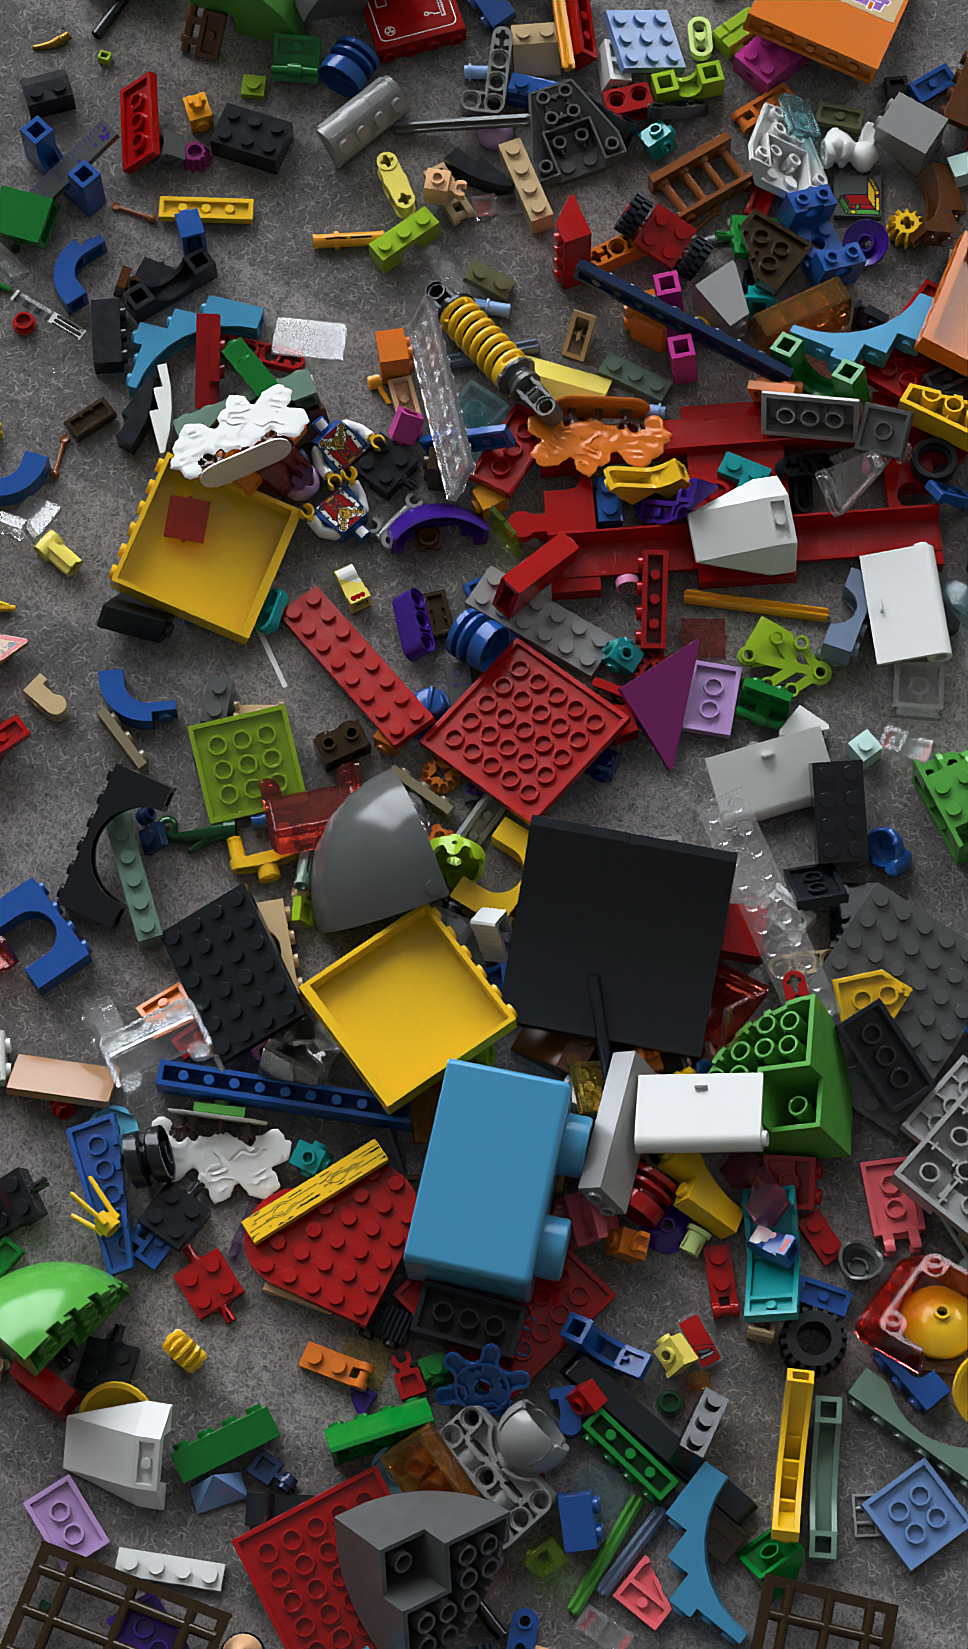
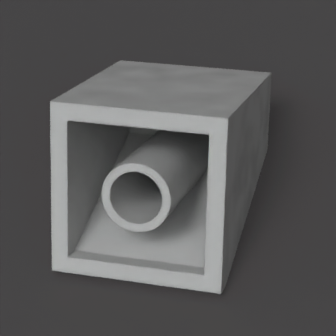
M899 92L895 99L891 98L884 109L886 111L884 116L879 115L873 125L875 129L873 139L912 174L917 176L925 168L941 144L948 118Z
M732 260L695 285L693 309L699 316L704 317L713 328H719L725 334L744 341L747 336L749 310L736 263Z

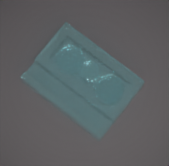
M783 92L778 100L789 134L805 139L812 137L813 141H817L821 137V133L810 100L803 101L801 97Z

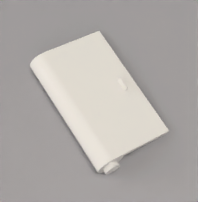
M919 542L911 547L859 556L877 666L927 657L929 662L934 663L944 662L952 658L934 547L927 542Z
M820 725L704 759L717 801V816L722 830L728 831L811 806L809 763L830 762Z
M764 1073L638 1075L634 1134L636 1153L763 1152L764 1146L769 1144L768 1130H764L762 1125Z

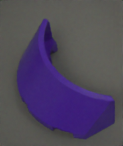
M690 478L688 483L691 486L688 489H679L676 501L666 499L661 494L654 493L632 506L636 511L635 515L644 522L653 525H669L681 520L718 489V485L698 478Z
M434 503L414 507L400 515L388 528L387 536L390 553L397 554L403 553L404 544L407 541H413V530L459 525L461 535H470L473 538L474 544L480 545L487 544L489 527L481 517L466 508L448 503Z

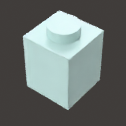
M968 152L947 157L945 164H948L957 187L968 185Z
M866 729L847 744L845 754L850 760L862 759L864 771L881 758L883 746Z

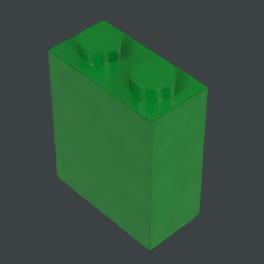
M2 185L0 190V238L46 250L61 206L53 198Z

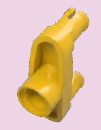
M283 823L275 827L280 845L279 848L246 856L240 836L228 838L227 844L231 857L229 862L231 871L235 874L257 873L260 883H269L281 878L279 867L294 861L299 857L300 853L298 844L294 842L290 824Z

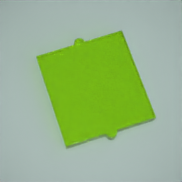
M491 506L489 509L493 531L516 557L519 556L517 532L507 522L506 518L494 506Z

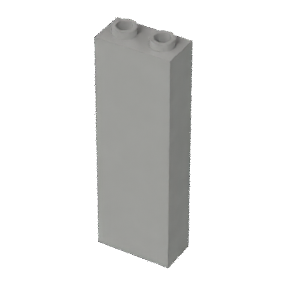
M636 1051L613 1052L578 1189L587 1200L605 1216L626 1214L641 1156V1154L636 1153L634 1144L638 1075H657Z

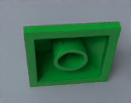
M770 1528L735 1553V1555L762 1591L765 1573L796 1580L806 1550L799 1542L783 1543L776 1539H771ZM774 1587L772 1602L783 1595V1589Z

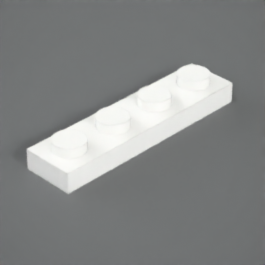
M119 1547L115 1568L146 1581L221 1593L226 1564Z

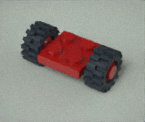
M637 193L624 209L613 229L626 238L631 239L640 226L641 229L631 244L669 270H672L678 261L674 270H677V273L691 281L704 265L714 245L700 235H697L687 247L697 229L659 203L656 204L646 219L653 203Z

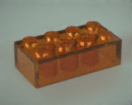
M836 276L754 314L752 340L758 350L765 352L771 357L770 347L782 332L789 334L793 325L828 333L835 329L840 330L850 322L852 296L840 278Z
M431 1421L389 1447L379 1458L403 1493L448 1491L483 1498Z

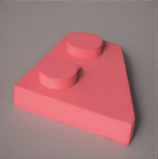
M645 1555L613 1594L612 1598L655 1632L670 1614L672 1608L667 1597H665L649 1558Z

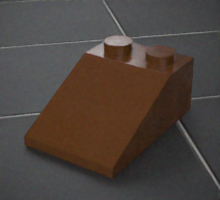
M523 1027L510 1051L563 1079L569 1075L581 1081L598 1052L597 1042L594 1040Z

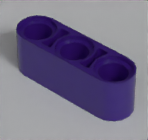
M411 588L394 598L392 606L403 653L409 661L415 662L435 650V642L424 596L419 589Z

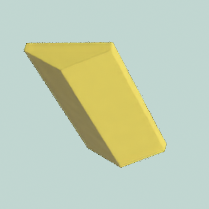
M525 355L534 361L535 372L541 379L540 383L555 401L560 397L569 395L608 396L613 382L612 379Z

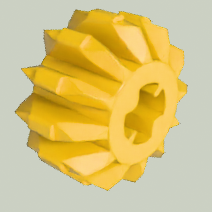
M908 208L905 209L904 213L897 210L895 216L891 215L889 217L888 225H886L889 241H895L896 247L904 244L905 250L908 248V244L915 248L917 244H912L909 236L924 222V216H918L917 210L913 213H909Z
M175 1329L172 1334L170 1333L165 1338L166 1340L162 1344V1349L188 1373L193 1374L207 1359L206 1352L181 1329Z

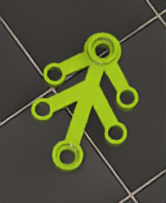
M779 629L771 632L769 641L776 646L784 659L757 653L751 646L742 647L736 656L737 662L743 667H750L757 663L782 669L773 676L762 679L763 681H769L771 686L774 687L795 673L806 675L796 683L786 684L785 688L793 687L795 689V694H793L792 698L796 697L799 691L812 683L818 686L826 684L832 676L831 667L824 661H818L808 646L809 640L806 636H797L793 641V647L801 652L808 665L797 661L784 641V632ZM773 634H779L781 641H775ZM797 640H803L805 642V646L799 647L797 645ZM744 652H750L752 659H746ZM816 669H822L824 676H818Z

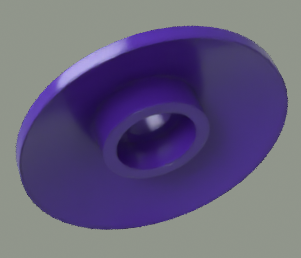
M865 219L855 222L847 229L843 237L842 246L858 242L867 260L864 266L866 267L876 264L883 258L888 249L889 238L885 228L880 223ZM870 241V248L865 249V243Z
M674 1203L670 1207L660 1206L664 1211V1216L656 1229L651 1230L641 1226L642 1231L650 1233L648 1246L656 1252L663 1254L679 1252L681 1250L679 1246L688 1231L687 1226L689 1223L693 1224L689 1216L673 1206ZM670 1222L672 1228L670 1230L664 1229L663 1223Z

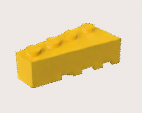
M910 383L902 395L897 409L914 412L912 426L937 438H942L968 452V400H964L963 396L960 395L948 396L942 394L940 390Z

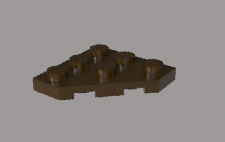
M756 209L749 214L740 228L755 283L776 296L812 252L814 245Z

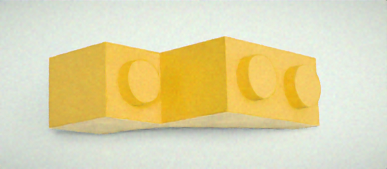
M675 458L654 467L610 466L603 470L606 477L604 484L610 493H615L621 500H625L631 505L654 493L661 494L666 499H669L678 494L679 489H687L691 486L688 483L690 478L685 465Z

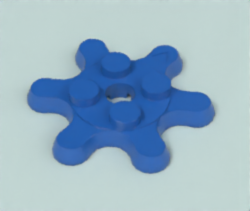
M489 1343L482 1348L481 1357L477 1361L466 1360L455 1351L449 1352L445 1355L443 1364L454 1375V1382L452 1385L438 1388L435 1393V1400L442 1406L450 1404H460L464 1408L475 1405L484 1406L490 1414L502 1417L505 1411L514 1404L511 1401V1394L516 1390L527 1388L531 1381L530 1376L525 1370L510 1372L502 1369L499 1363L501 1350L494 1343ZM481 1380V1382L487 1383L490 1389L488 1391H481L477 1388L476 1384ZM472 1411L470 1414V1420L474 1425L479 1422V1415L476 1411Z

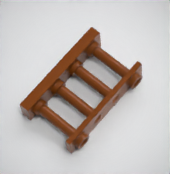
M727 131L648 176V189L651 193L654 194L659 190L663 191L678 210L677 216L690 225L698 217L712 210L713 207L723 204L742 192L751 191L756 185L752 171L746 174L729 153L732 138ZM717 157L722 158L737 177V180L726 185L711 166L710 161ZM698 168L703 169L718 191L706 196L690 173ZM677 180H683L698 202L687 208L671 187V184Z

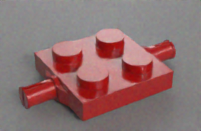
M192 1244L187 1245L188 1249L184 1247L182 1251L190 1263L184 1269L174 1274V1279L200 1321L220 1312L226 1324H232L227 1314L233 1322L237 1318L229 1306L235 1299L245 1294L244 1289L218 1247L206 1255L198 1256Z

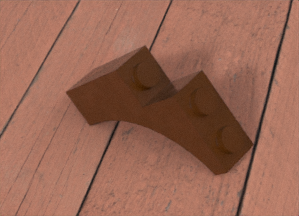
M931 162L916 176L925 200V219L909 238L912 244L947 247L961 233L957 222L967 212V208L948 164Z

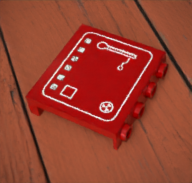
M368 0L362 12L376 55L379 58V63H390L397 58L404 56L412 57L423 51H435L442 46L458 45L466 40V27L456 0Z

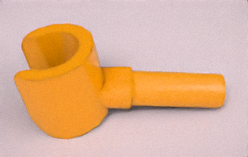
M379 375L367 377L370 391L378 389L386 405H390L392 402L383 388L381 377Z

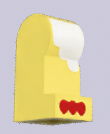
M352 564L333 572L351 614L372 605L371 595Z

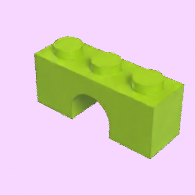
M719 60L697 64L695 72L683 78L676 77L674 70L651 74L650 90L654 102L700 100L723 95L725 78Z
M426 206L422 207L369 244L370 259L383 274L387 273L403 262L402 257L412 245L418 244L422 249L440 236L439 221Z

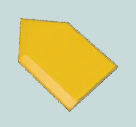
M883 969L832 980L840 1023L878 998L882 1000L894 1019L913 990Z

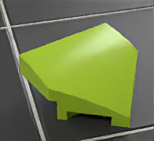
M761 616L750 636L746 639L744 646H751L760 654L784 659L776 646L769 641L771 632L779 629L784 632V641L795 658H799L798 651L793 647V633ZM773 634V639L781 641V636ZM746 651L747 659H752V654ZM754 663L750 666V669L765 665Z

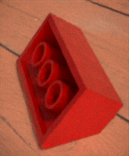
M574 194L569 195L556 221V233L553 234L555 242L553 246L555 254L553 264L555 269L552 272L556 283H561L563 290L582 284V282L573 278L579 260L583 259L586 262H591L592 233Z

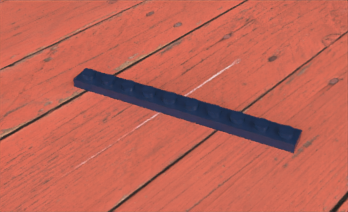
M580 259L577 263L573 276L574 279L682 335L691 333L693 341L774 383L791 381L794 369L790 368L788 364L769 357L765 352L748 346L744 341L725 334L719 328H713L698 317L688 315L677 306H671L663 302L659 297L640 290L638 286L619 279L615 274L598 268L592 262Z

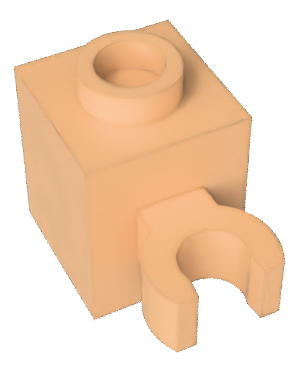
M428 168L424 184L425 203L448 206L450 196H453L456 200H465V193L457 190L467 189L466 181L458 180L452 182L451 171Z

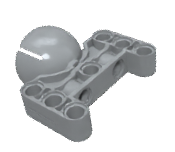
M526 1399L510 1406L502 1415L499 1423L496 1422L484 1406H467L425 1443L421 1449V1459L429 1466L443 1465L453 1458L488 1501L510 1511L509 1541L503 1544L502 1549L515 1546L558 1506L557 1493L540 1476V1473L550 1471L559 1465L569 1451V1445L565 1443V1437L558 1427L541 1409H534V1404ZM472 1411H476L479 1415V1422L476 1425L470 1420ZM454 1428L460 1433L457 1443L451 1439V1431ZM434 1446L440 1450V1458L438 1460H435L431 1454ZM487 1470L492 1471L494 1474L492 1484L485 1480V1472ZM542 1493L548 1498L546 1508L539 1504L538 1499ZM522 1511L527 1513L529 1517L526 1526L522 1525L519 1521V1515Z

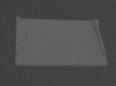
M277 316L271 354L342 362L348 324Z

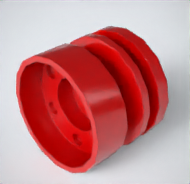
M639 1162L627 1212L623 1215L647 1229H656L664 1216V1211L660 1206H671L672 1199L677 1197L676 1190L678 1187L657 1169Z

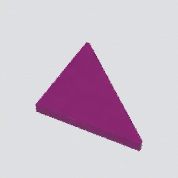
M698 639L618 689L667 771L673 769L700 644Z

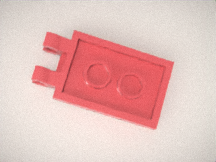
M908 1156L860 1162L859 1164L873 1238H882L884 1258L895 1256L896 1246L894 1240L908 1239L910 1254L920 1253L922 1243L919 1233L926 1232L922 1208L889 1182L893 1173Z

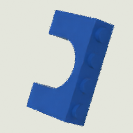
M37 115L20 129L27 160L45 176L63 158V155L57 147L53 129ZM84 159L67 173L70 186L63 194L88 217H91L106 204L101 174Z
M31 877L0 898V937L22 922L31 919L44 920L56 929L57 937L53 948L46 955L24 969L29 980L40 995L43 996L91 963L92 960L89 953L92 950L84 939L80 941L75 934L78 931L70 920L66 922L61 915L64 912L57 902L49 900L47 895L50 893L42 882L37 883Z

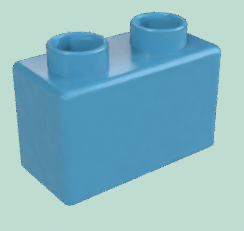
M456 1059L448 1060L403 1260L408 1279L422 1282L426 1279L462 1290L521 1303H527L532 1299L536 1277L552 1281L560 1280L567 1254L572 1222L567 1218L550 1215L558 1175L576 1179L581 1178L593 1129V1119L591 1117L572 1113V1087L569 1083Z

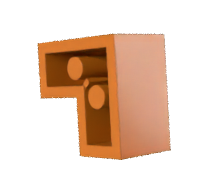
M399 328L375 332L383 385L388 384L387 380L408 376L410 372H414L413 349L409 336L405 337L404 329Z

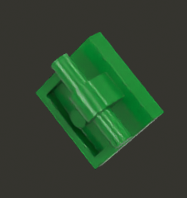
M275 33L273 64L271 65L272 81L319 84L318 68L320 67L322 37Z
M746 677L742 685L740 704L752 708L754 711L737 706L734 715L750 720V723L762 728L767 726L780 731L785 722L771 718L769 715L787 721L793 693L789 692L785 687H774L766 684L762 679Z

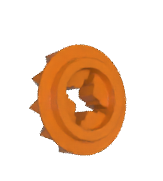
M434 757L427 763H424L421 771V780L427 783L435 794H446L453 791L461 779L460 774ZM436 767L442 772L448 771L445 773V782L439 776L435 777L437 774Z

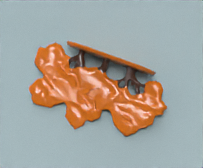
M563 396L556 400L564 415L559 424L547 426L537 415L528 417L527 424L528 432L541 439V442L531 452V456L536 459V463L539 466H559L563 461L571 457L576 465V470L589 478L597 471L598 466H604L610 461V454L613 452H618L627 464L645 468L651 464L653 459L658 458L664 453V444L669 443L672 437V433L664 429L663 420L657 415L648 416L641 422L636 420L646 416L651 408L646 401L633 397ZM578 417H579V418H593V419H588V420H585V421L582 422V421H579ZM602 418L622 419L615 425H606L601 421ZM565 420H570L569 426L564 425ZM628 421L630 425L635 424L638 429L637 433H632L628 429ZM620 424H624V428L619 430ZM640 424H645V429H642Z

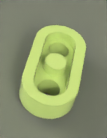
M694 17L688 23L689 52L693 59L705 61L713 53L711 24L704 17Z

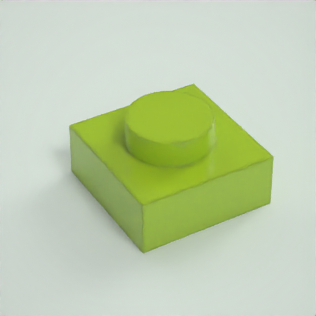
M244 74L241 98L264 100L267 76Z
M303 896L293 897L291 921L304 928L314 927L315 922L311 910V900Z

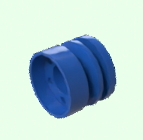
M340 36L330 50V54L326 56L318 68V75L328 88L344 97L352 99L364 89L367 80L372 77L378 68L379 58L363 41L352 36Z
M473 608L467 609L453 623L447 636L446 650L448 654L463 662L467 661L468 665L484 673L509 646L511 632L508 627L495 620H489V617Z

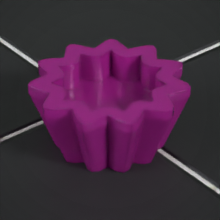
M192 141V143H187L185 146V161L181 163L184 165V170L190 169L192 173H195L197 170L203 172L204 167H210L209 161L213 159L210 155L211 150L201 142L196 143Z

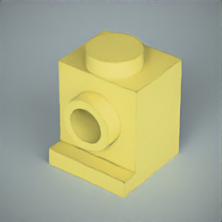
M681 1332L670 1336L669 1333L662 1336L656 1341L658 1347L653 1351L667 1371L665 1375L668 1379L683 1373L699 1359Z

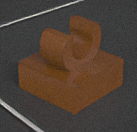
M123 265L115 286L114 296L122 298L124 291L132 288L130 284L137 285L141 282L138 276L130 277L132 268Z

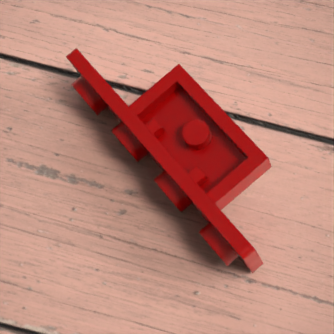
M198 313L196 315V409L219 403L220 379H224L225 364H220V355H224L222 351L225 349V340H220V314Z

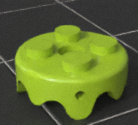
M459 834L440 836L430 841L448 889L454 890L463 876L474 883L477 882L479 877H484L486 854L477 843Z

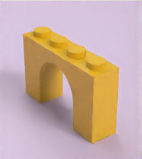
M505 816L491 836L492 845L517 860L523 869L529 831ZM463 876L449 895V900L452 899L461 904L463 912L472 918L483 907H489V909L497 908L498 910L505 909L512 926L515 920L514 915L516 914L521 881L516 887L507 892L495 893L482 888Z

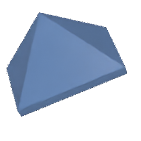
M241 1472L212 1475L190 1488L197 1515L244 1500L247 1493Z

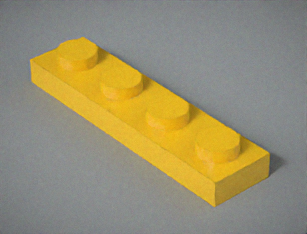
M160 196L158 217L159 221L176 222L174 214L180 213L185 209L192 210L197 208L202 223L253 224L254 199Z

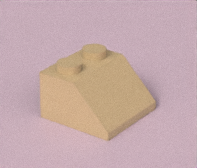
M555 22L511 25L514 72L537 78L561 76Z

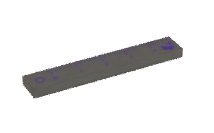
M102 119L28 192L56 200L70 186L67 173L84 159L92 165L120 136Z
M467 661L444 664L450 707L472 685L470 666ZM461 776L465 804L479 802L484 792Z

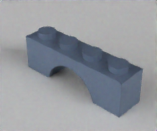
M855 568L850 570L841 599L850 607L853 617L843 623L830 624L820 653V657L846 666L849 665L851 657H857L860 644L857 643L858 638H864L867 625L864 622L865 619L870 620L862 570Z

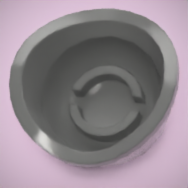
M849 1240L840 1248L838 1255L840 1271L848 1282L859 1285L865 1284L882 1271L884 1259L881 1253L871 1244L861 1240Z

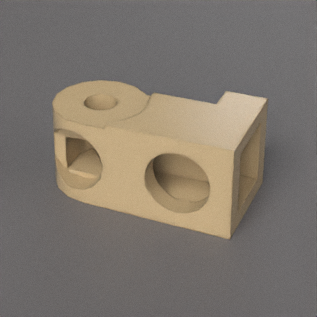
M40 673L23 690L25 698L50 720L61 722L67 718L69 713L66 700L63 696L54 694L49 690L48 680Z

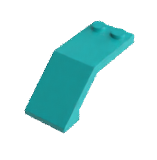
M795 1185L743 1189L742 1212L746 1243L757 1226H764L772 1232H777L784 1236L789 1234L796 1237L800 1247ZM746 1244L745 1322L799 1320L801 1252L791 1268L787 1269L756 1255Z

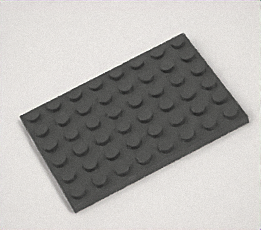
M877 882L808 986L809 995L816 994L836 1026L840 1023V1017L833 992L832 980L883 969L900 982L913 989L894 1020L934 1080L968 1025V940ZM841 1041L847 1067L856 1065L855 1068L848 1069L852 1109L894 1137H897L901 1131V1125L913 1113L924 1095L890 1116Z

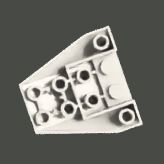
M765 102L748 143L749 162L755 185L784 199L787 193L828 184L827 176L804 120L797 115H792L782 110L778 106Z
M778 476L753 479L687 514L696 563L770 576L796 571L798 542L788 493Z
M142 1401L68 1415L63 1468L136 1506L164 1510L166 1483L160 1482L164 1436L171 1431L173 1405Z

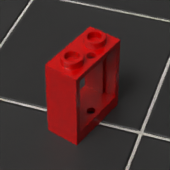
M16 1359L12 1362L10 1366L12 1370L9 1374L14 1382L63 1422L67 1420V1416L72 1414L81 1403L77 1392L48 1368L44 1367L34 1377Z

